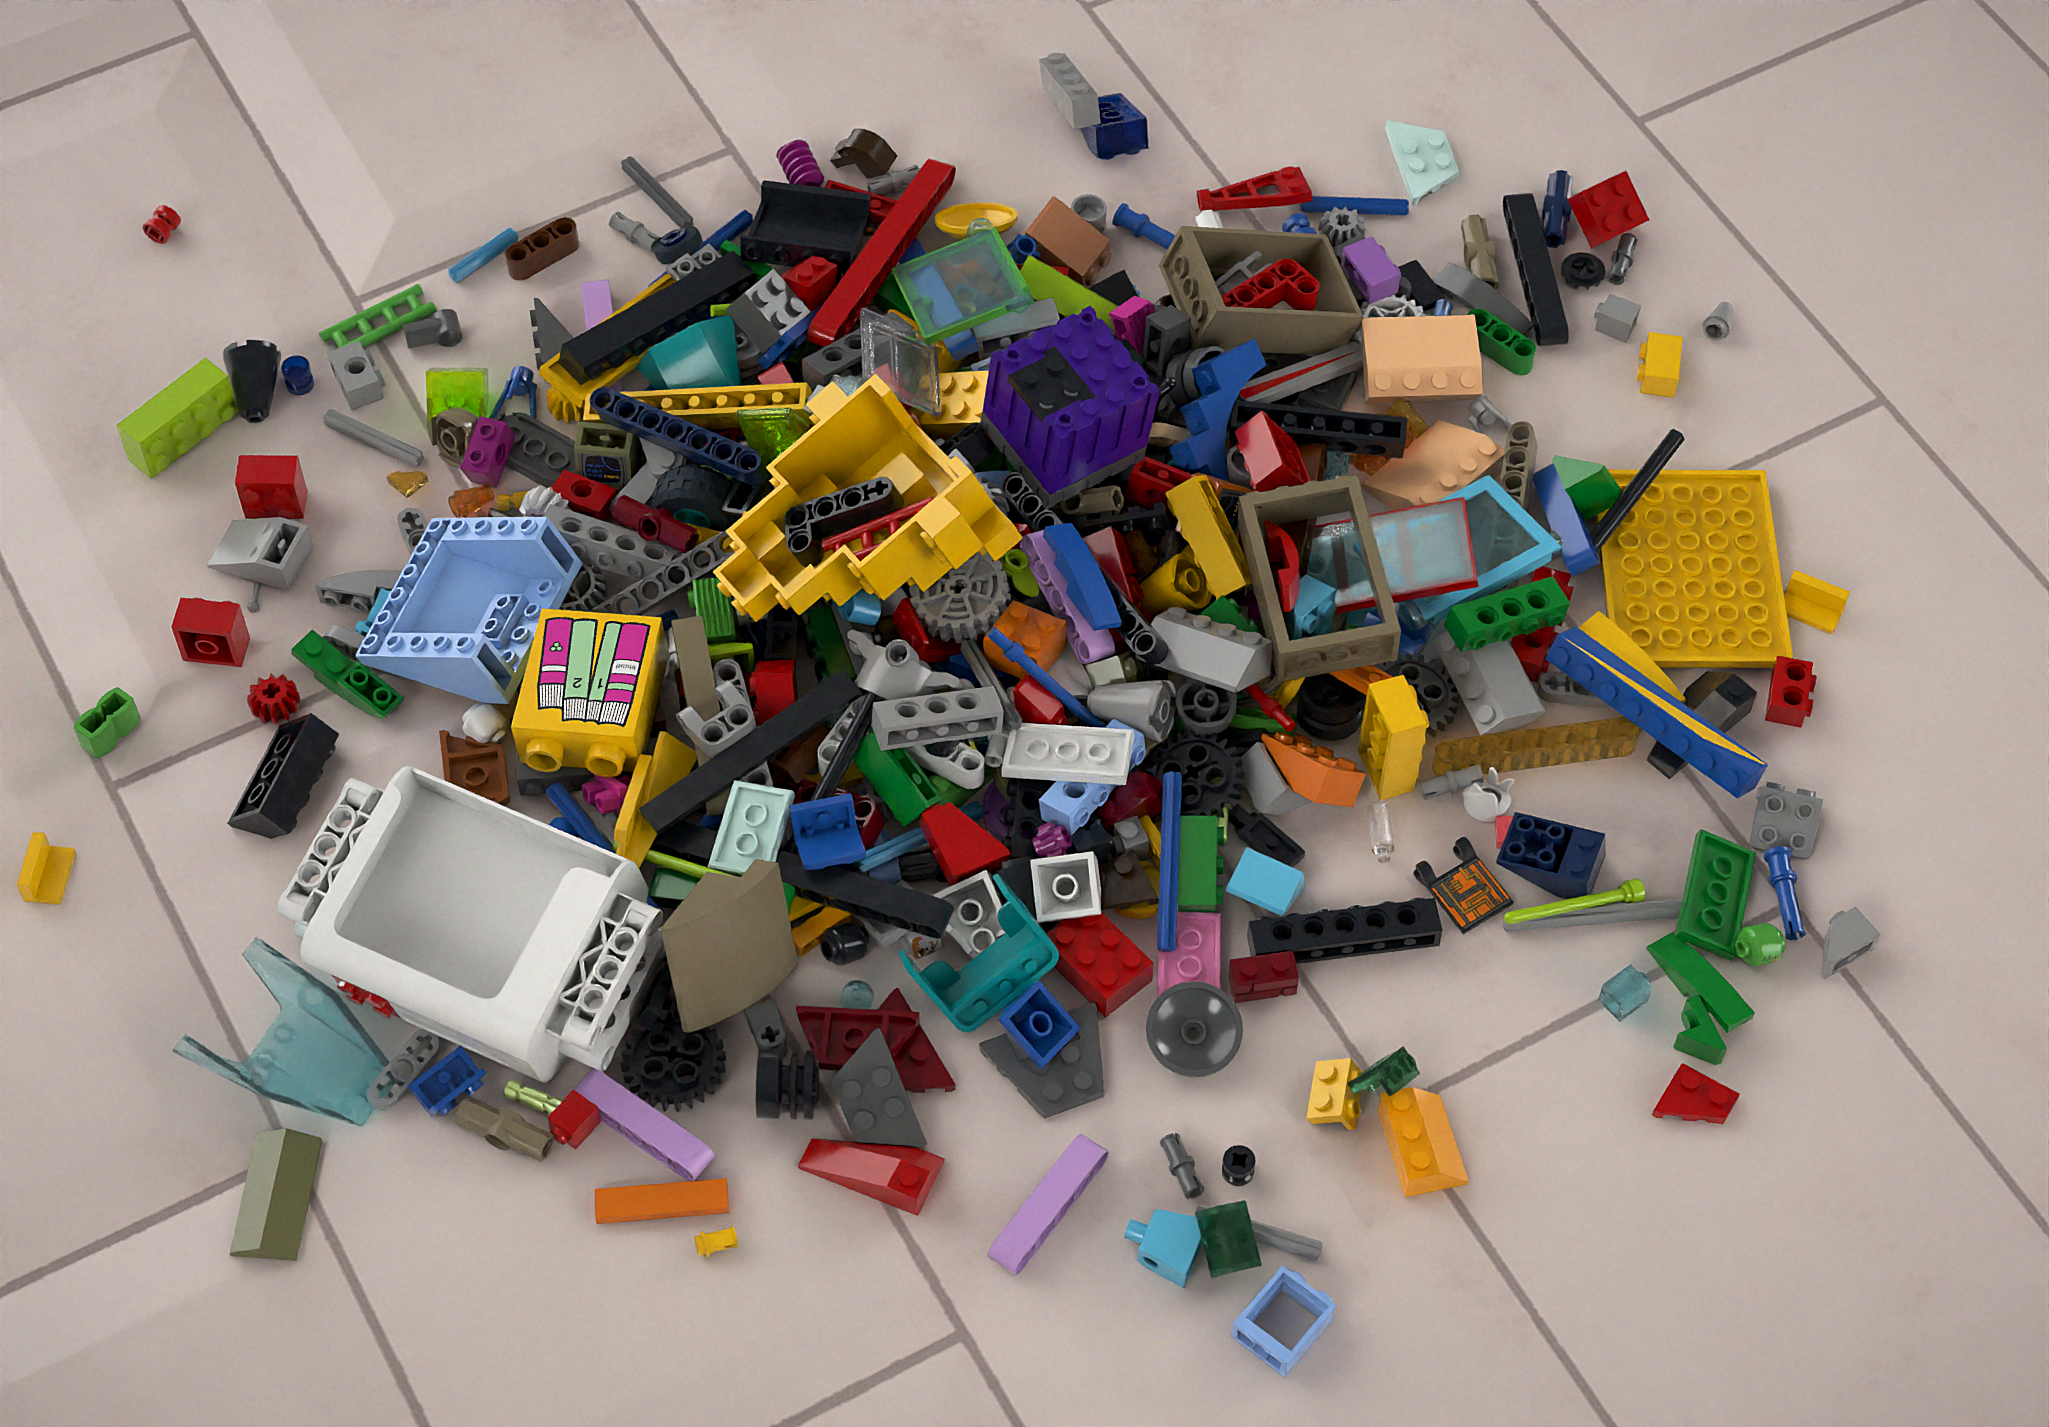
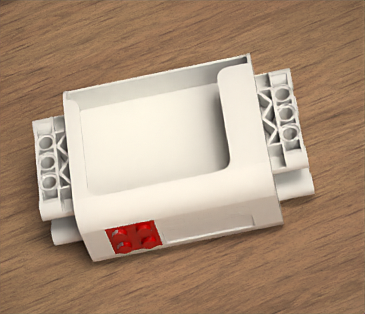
M409 765L402 767L395 773L385 791L354 777L346 782L340 797L328 814L301 861L297 872L287 889L280 896L277 904L278 914L296 921L294 933L303 938L300 949L302 962L320 983L345 993V998L356 1005L362 1006L365 1002L374 1006L373 1011L385 1018H390L391 1015H394L543 1083L550 1082L558 1074L567 1057L603 1072L606 1070L613 1058L614 1051L666 956L660 927L663 911L646 904L648 887L636 863ZM352 820L349 826L340 828L343 822ZM336 847L333 854L324 856L328 849ZM320 875V878L315 883L309 884V880L313 876ZM638 963H646L641 971L634 972ZM623 991H631L628 998L619 1000ZM608 1019H616L612 1027L604 1029Z

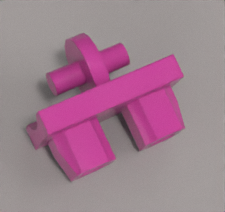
M594 774L595 781L582 784L583 799L586 803H596L598 811L602 814L613 811L619 815L632 778L622 776L616 779L614 777H602Z

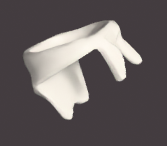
M1490 767L1488 779L1484 780V783H1474L1472 786L1464 789L1462 793L1464 808L1477 820L1483 822L1495 821L1496 816H1503L1510 807L1511 796L1507 789L1513 785L1515 780L1508 778L1499 783V776L1496 770ZM1488 788L1496 791L1500 795L1501 801L1498 803L1495 794L1485 792L1482 789Z

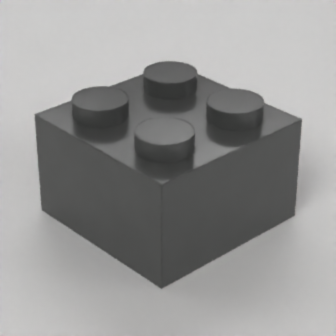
M774 269L726 309V312L762 353L781 339V336L787 330L811 313Z

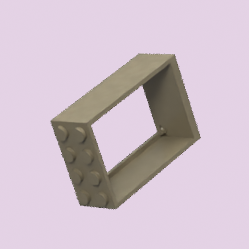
M1181 226L1159 264L1176 308L1191 317L1189 339L1193 349L1219 346L1224 350H1228L1236 345L1255 339L1260 351L1264 353L1320 355L1346 345L1364 318L1325 234ZM1259 251L1262 254L1261 260L1249 270L1253 275L1268 263L1272 265L1281 259L1288 258L1299 263L1315 277L1320 287L1316 307L1313 311L1225 307L1212 276L1222 277L1239 261L1243 262L1252 253Z
M1340 475L1331 480L1320 482L1313 480L1306 482L1304 485L1293 487L1281 486L1271 491H1253L1244 496H1239L1238 530L1267 639L1273 641L1272 662L1277 681L1283 682L1397 660L1401 629L1358 475ZM1350 511L1381 624L1289 641L1260 528L1264 527V521H1271L1278 525Z

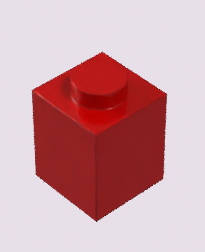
M574 1089L547 1117L551 1130L550 1133L554 1135V1139L561 1145L567 1143L575 1150L601 1122L598 1106Z

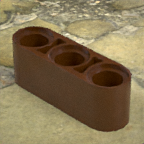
M561 217L510 245L505 251L510 277L515 280L528 279L574 253L579 247L575 221L568 217Z

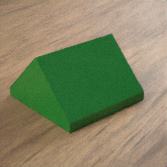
M1554 456L1552 460L1564 490L1586 520L1609 509L1623 492L1605 465L1561 456Z

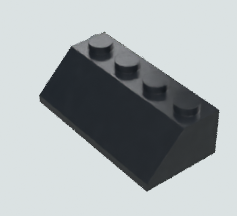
M312 713L279 725L227 824L233 828L271 839L289 834L297 824L296 817L300 809L310 799L309 792L313 784L323 774L322 767L325 761L331 757L336 749L334 744L339 733Z

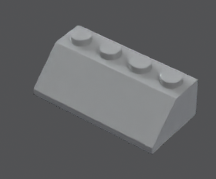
M1171 607L1167 611L1155 616L1151 624L1168 646L1167 657L1160 664H1156V666L1234 693L1269 676L1271 673L1273 641L1261 637L1259 633L1244 632L1236 629V626L1232 624H1220L1211 621V618L1208 616H1196L1187 613L1185 609L1180 607ZM1153 643L1148 646L1146 651L1152 647ZM1136 654L1135 659L1146 662L1144 659H1142L1139 655Z
M1447 630L1432 640L1482 737L1498 745L1546 713L1509 640L1504 642L1497 641L1487 644L1481 649H1471L1460 652Z

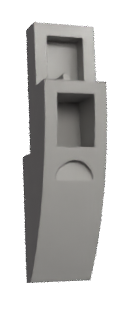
M363 570L335 575L317 581L316 589L320 603L330 607L340 606L352 608L359 612H370L381 588L391 592L402 571Z

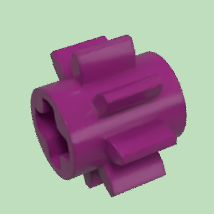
M1048 822L1037 828L1039 834H1036L1037 837L1033 838V844L1040 858H1043V856L1067 855L1066 850L1072 846V841L1063 825L1057 827L1056 824L1052 825L1051 822Z

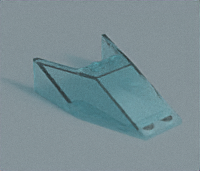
M256 936L242 956L278 1002L280 1013L244 1062H235L221 1058L186 1033L175 1045L172 1052L264 1098L362 1127L375 1109L368 1101V1090L374 1080L389 1064V1060L337 992ZM391 1080L385 1086L384 1089H378L379 1093L377 1097L379 1099H382L388 1088L393 1083Z

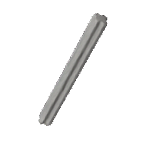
M1682 898L1599 905L1514 924H1507L1503 915V927L1508 932L1679 917Z

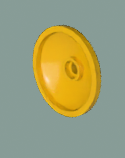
M990 202L953 205L940 210L935 215V224L941 231L959 240L969 237L972 244L993 236L991 228L996 227L999 235H1002L1010 230L1018 221V213L1014 208Z

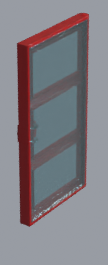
M1464 497L1369 515L1393 603L1479 587L1466 509L1467 502ZM1352 518L1315 525L1307 575L1336 589V610L1334 614L1375 607V601ZM1278 592V599L1285 622L1286 612H1284L1283 606Z

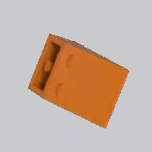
M1276 731L1275 735L1262 733L1261 739L1294 792L1315 803L1346 807L1354 806L1366 775L1365 772L1355 768L1356 763L1343 757L1338 759L1333 756V750L1320 745L1315 747L1311 745L1312 739L1300 734H1295L1293 738L1291 735Z

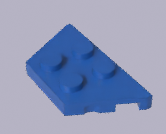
M823 303L781 336V339L762 356L758 362L765 369L773 364L777 365L781 361L784 362L800 348L799 346L807 340L809 325L823 306Z

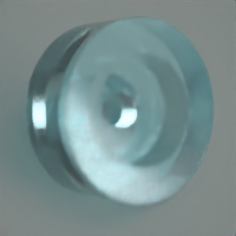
M861 980L850 981L842 990L841 1005L843 1008L870 1009L874 993L866 982Z

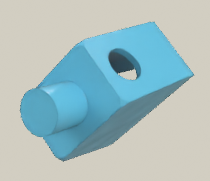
M1157 1209L1154 1211L1148 1225L1130 1219L1124 1238L1140 1244L1137 1261L1141 1265L1184 1288L1205 1239L1208 1220Z

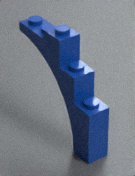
M1255 339L1236 345L1191 369L1202 396L1180 408L1191 435L1168 447L1179 470L1189 471L1190 474L1199 472L1228 482L1225 462V439L1232 406L1246 382L1253 374L1266 366Z

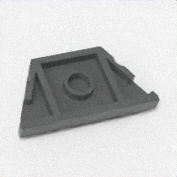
M880 1028L875 1029L831 1080L855 1142L920 1147L928 1145Z

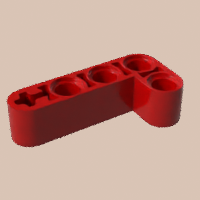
M1287 258L1270 265L1222 295L1221 298L1225 307L1271 309L1284 300L1294 310L1313 311L1316 307L1320 285L1317 279L1299 263Z

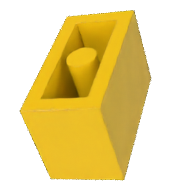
M1649 332L1647 342H1641L1639 359L1643 360V364H1639L1636 381H1641L1640 393L1674 398L1679 381L1683 336Z

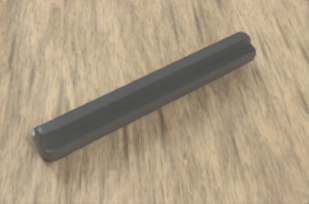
M628 156L622 160V170L680 228L694 225L693 217L633 157Z
M975 639L963 640L960 650L982 687L994 686L1004 710V726L1009 731L1018 730L1021 727L1022 718Z

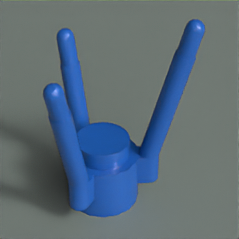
M1018 234L1015 240L1006 246L1008 251H1011L1014 262L1018 264H1024L1029 254L1036 259L1041 255L1039 251H1036L1037 245L1031 237L1022 236L1021 234ZM1002 272L995 281L998 286L1005 278Z
M516 366L512 369L510 378L506 381L505 388L489 416L490 419L498 415L506 398L511 400L513 395L523 396L527 392L529 393L530 416L536 419L537 384L532 382L534 378L532 370L525 366Z

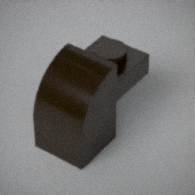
M857 128L853 129L848 139L842 140L836 146V152L830 161L836 168L855 163L864 176L870 179L887 174L898 155L878 134L866 129Z

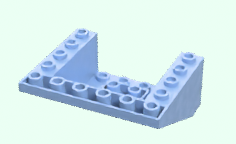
M548 517L432 518L395 586L389 593L386 602L376 616L368 634L363 639L355 657L361 664L483 703L509 704L525 674L541 609H559L583 563Z

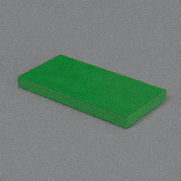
M1703 829L1696 833L1675 938L1730 961L1736 957L1735 944L1742 928L1756 852Z

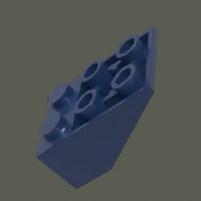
M1515 812L1496 864L1557 897L1571 899L1590 895L1606 856L1605 833Z

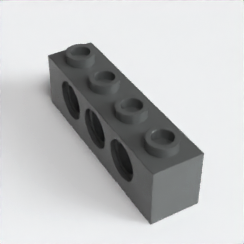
M893 311L883 315L802 359L804 383L807 382L813 390L816 389L817 385L826 387L832 381L841 390L857 382V379L915 350L914 327Z

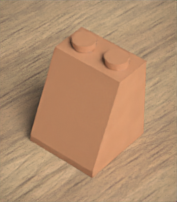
M1052 196L1025 231V236L1031 237L1037 245L1036 251H1039L1041 254L1038 260L1049 266L1069 267L1068 277L1087 288L1094 285L1102 267L1106 268L1110 263L1112 253H1110V240L1054 196Z

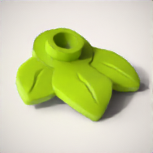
M1010 549L999 560L1002 564L1001 570L1011 577L1012 583L1018 591L1030 597H1037L1040 586L1028 566V556L1021 549Z

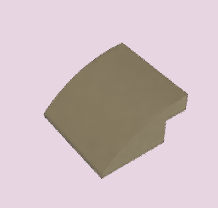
M755 859L742 877L706 872L661 927L683 1032L689 1033L702 1029L743 1011L772 992L798 966L778 862Z

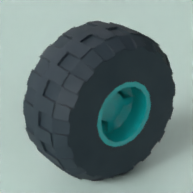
M692 464L687 466L680 465L666 471L658 479L652 495L651 508H665L672 513L674 519L683 523L723 532L730 528L732 524L721 513L720 508L732 490L734 483L727 479L724 474L714 471L712 468Z

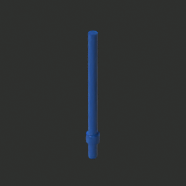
M996 627L989 631L987 636L1003 650V655L1012 663L1016 661L1088 727H1106L1105 724L1096 716H1093L1086 707L1024 653L1025 649L1018 642L1008 639Z

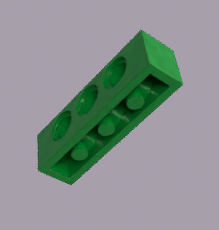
M1552 576L1452 606L1445 620L1444 627L1460 652L1471 649L1478 650L1490 643L1504 642L1513 636L1523 633L1531 634L1537 629L1546 626L1554 627L1560 624L1565 618L1570 602Z

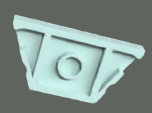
M1386 121L1385 130L1412 205L1419 203L1420 198L1428 192L1433 194L1440 190L1443 185L1449 184L1458 178L1459 169L1444 131L1395 121Z

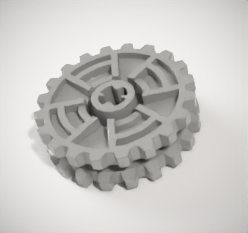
M976 552L957 570L952 567L926 591L923 592L916 584L910 587V594L913 597L910 599L918 618H920L919 621L923 629L928 628V633L932 637L940 635L941 641L948 642L950 638L955 639L956 643H961L964 638L977 640L978 635L981 633L986 636L990 628L1008 608L1006 604L1011 603V595L1008 593L1010 587L1007 582V575L1005 571H1001L1002 564L999 560L996 562L992 561L993 559L987 553L981 556L979 552Z

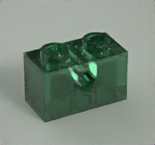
M1246 1200L1195 1212L1211 1278L1262 1266Z

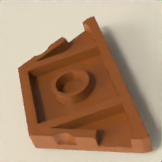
M439 731L445 781L500 805L506 806L511 803L503 745L493 742L480 743L469 736L462 739L450 736L449 731Z

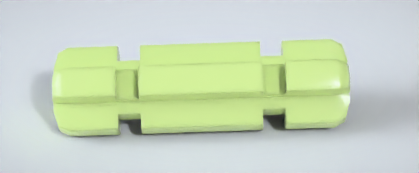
M510 1080L504 1090L506 1098L515 1102L521 1100L520 1104L543 1113L548 1111V1115L563 1101V1099L555 1096L549 1098L550 1094L528 1085L522 1087L523 1083L515 1080Z

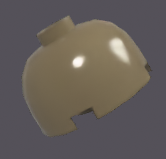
M454 407L438 413L429 421L428 432L432 446L437 444L442 451L438 454L440 458L454 467L461 466L478 421V417L467 409Z

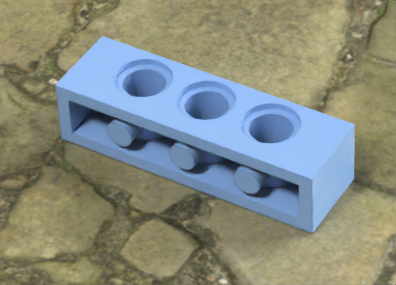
M1113 719L1105 728L1134 730L1129 773L1135 765H1139L1146 755L1144 734ZM1056 781L1039 799L1042 820L1051 822L1052 825L1056 824L1057 827L1063 825L1068 833L1073 835L1079 827L1087 823L1092 812L1106 802L1109 794L1117 785Z

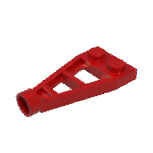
M1288 166L1281 170L1263 174L1214 191H1209L1208 188L1197 190V201L1200 212L1210 209L1218 211L1279 207L1312 201V191L1300 167ZM1269 185H1275L1279 191L1278 194L1258 195L1256 192L1257 189ZM1244 193H1248L1249 195L1244 197H1235Z

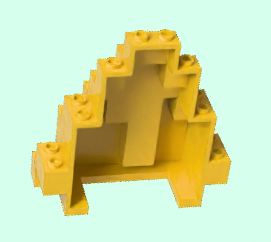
M874 374L849 397L832 381L806 403V406L812 412L809 419L815 426L766 467L773 476L769 481L775 489L726 530V533L733 540L729 546L735 553L716 568L713 573L720 580L716 586L725 597L729 599L733 595L735 598L731 603L742 616L748 613L757 622L778 603L786 610L791 607L800 616L821 597L826 601L832 598L841 607L862 588L870 595L875 593L883 601L905 582L910 587L916 584L924 592L952 567L957 570L976 552H979L981 556L987 553L996 562L1023 537L1014 524L993 503L973 472L957 456L950 459L917 426L893 391L877 374ZM878 477H888L904 498L902 508L933 496L934 499L916 515L901 521V527L891 536L888 527L872 533L874 545L880 542L883 543L861 562L853 554L863 550L861 538L844 544L835 553L833 549L827 552L824 550L822 561L814 567L810 564L806 568L797 561L787 547L784 525L785 514L790 508Z

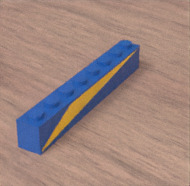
M1575 626L1556 636L1545 658L1547 661L1737 799L1756 788L1769 764L1755 756Z

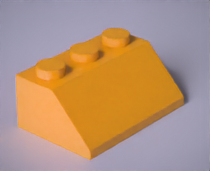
M1415 1087L1381 1093L1377 1112L1404 1197L1467 1185L1469 1181L1441 1096Z

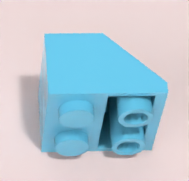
M1307 574L1300 579L1298 600L1292 610L1286 612L1285 617L1289 641L1333 633L1332 619L1336 610L1335 588Z

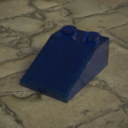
M1122 93L1098 97L1101 124L1080 128L1089 150L1097 158L1109 160L1118 154L1134 155L1140 153V150L1149 149L1147 118Z

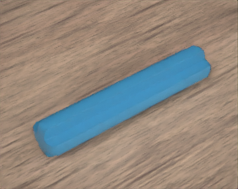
M512 228L505 229L448 269L449 277L456 283L463 280L502 253L510 245L517 242L518 235L516 231Z

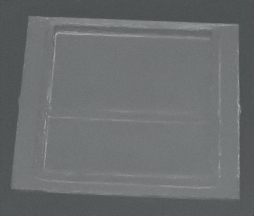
M862 308L860 310L863 384L874 374H877L893 391L900 402L939 417L941 405L937 342L927 346L921 332L866 308Z

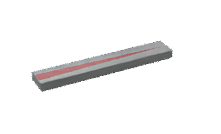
M1354 341L1248 381L1241 388L1236 400L1271 403L1363 367L1362 345Z

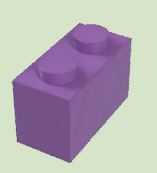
M1372 236L1343 247L1341 267L1368 304L1398 293L1401 272L1398 266L1392 264L1384 247L1378 245Z

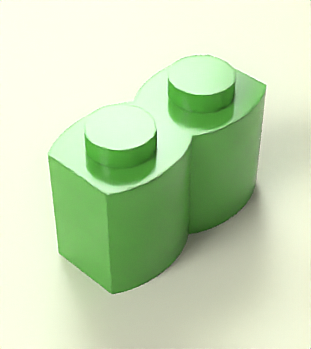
M116 687L105 693L95 708L83 713L77 719L73 728L81 747L95 758H100L115 747L119 738L132 732L140 722L141 717L133 697L119 687Z

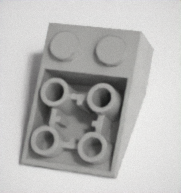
M282 517L233 520L208 562L207 567L289 591L313 548L308 525Z

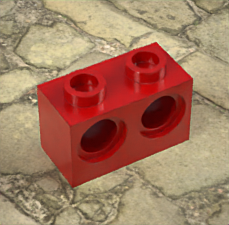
M1777 655L1771 672L1765 721L1801 728L1805 716H1811L1814 700L1808 698L1809 692H1814L1817 675L1812 674L1813 662Z

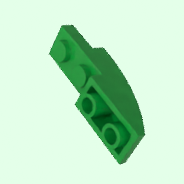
M314 630L307 633L291 649V655L313 671L316 680L368 714L384 720L404 700L400 693L359 661L356 663L351 661Z

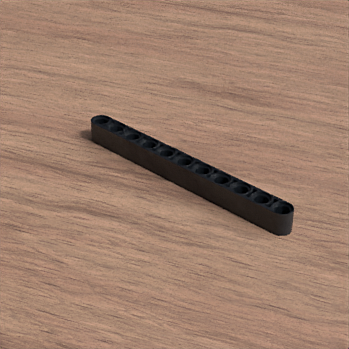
M680 820L660 835H656L650 850L708 867L718 831ZM782 850L778 851L775 862L779 863L782 882L788 883L796 889V897L935 939L943 937L954 912L953 905L941 898L832 865L820 870H806L803 867L800 856Z

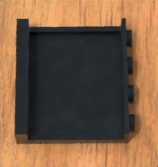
M763 180L761 185V203L748 235L740 236L741 258L744 261L794 267L812 256L822 257L828 262L837 265L836 273L845 274L856 260L871 219V194Z

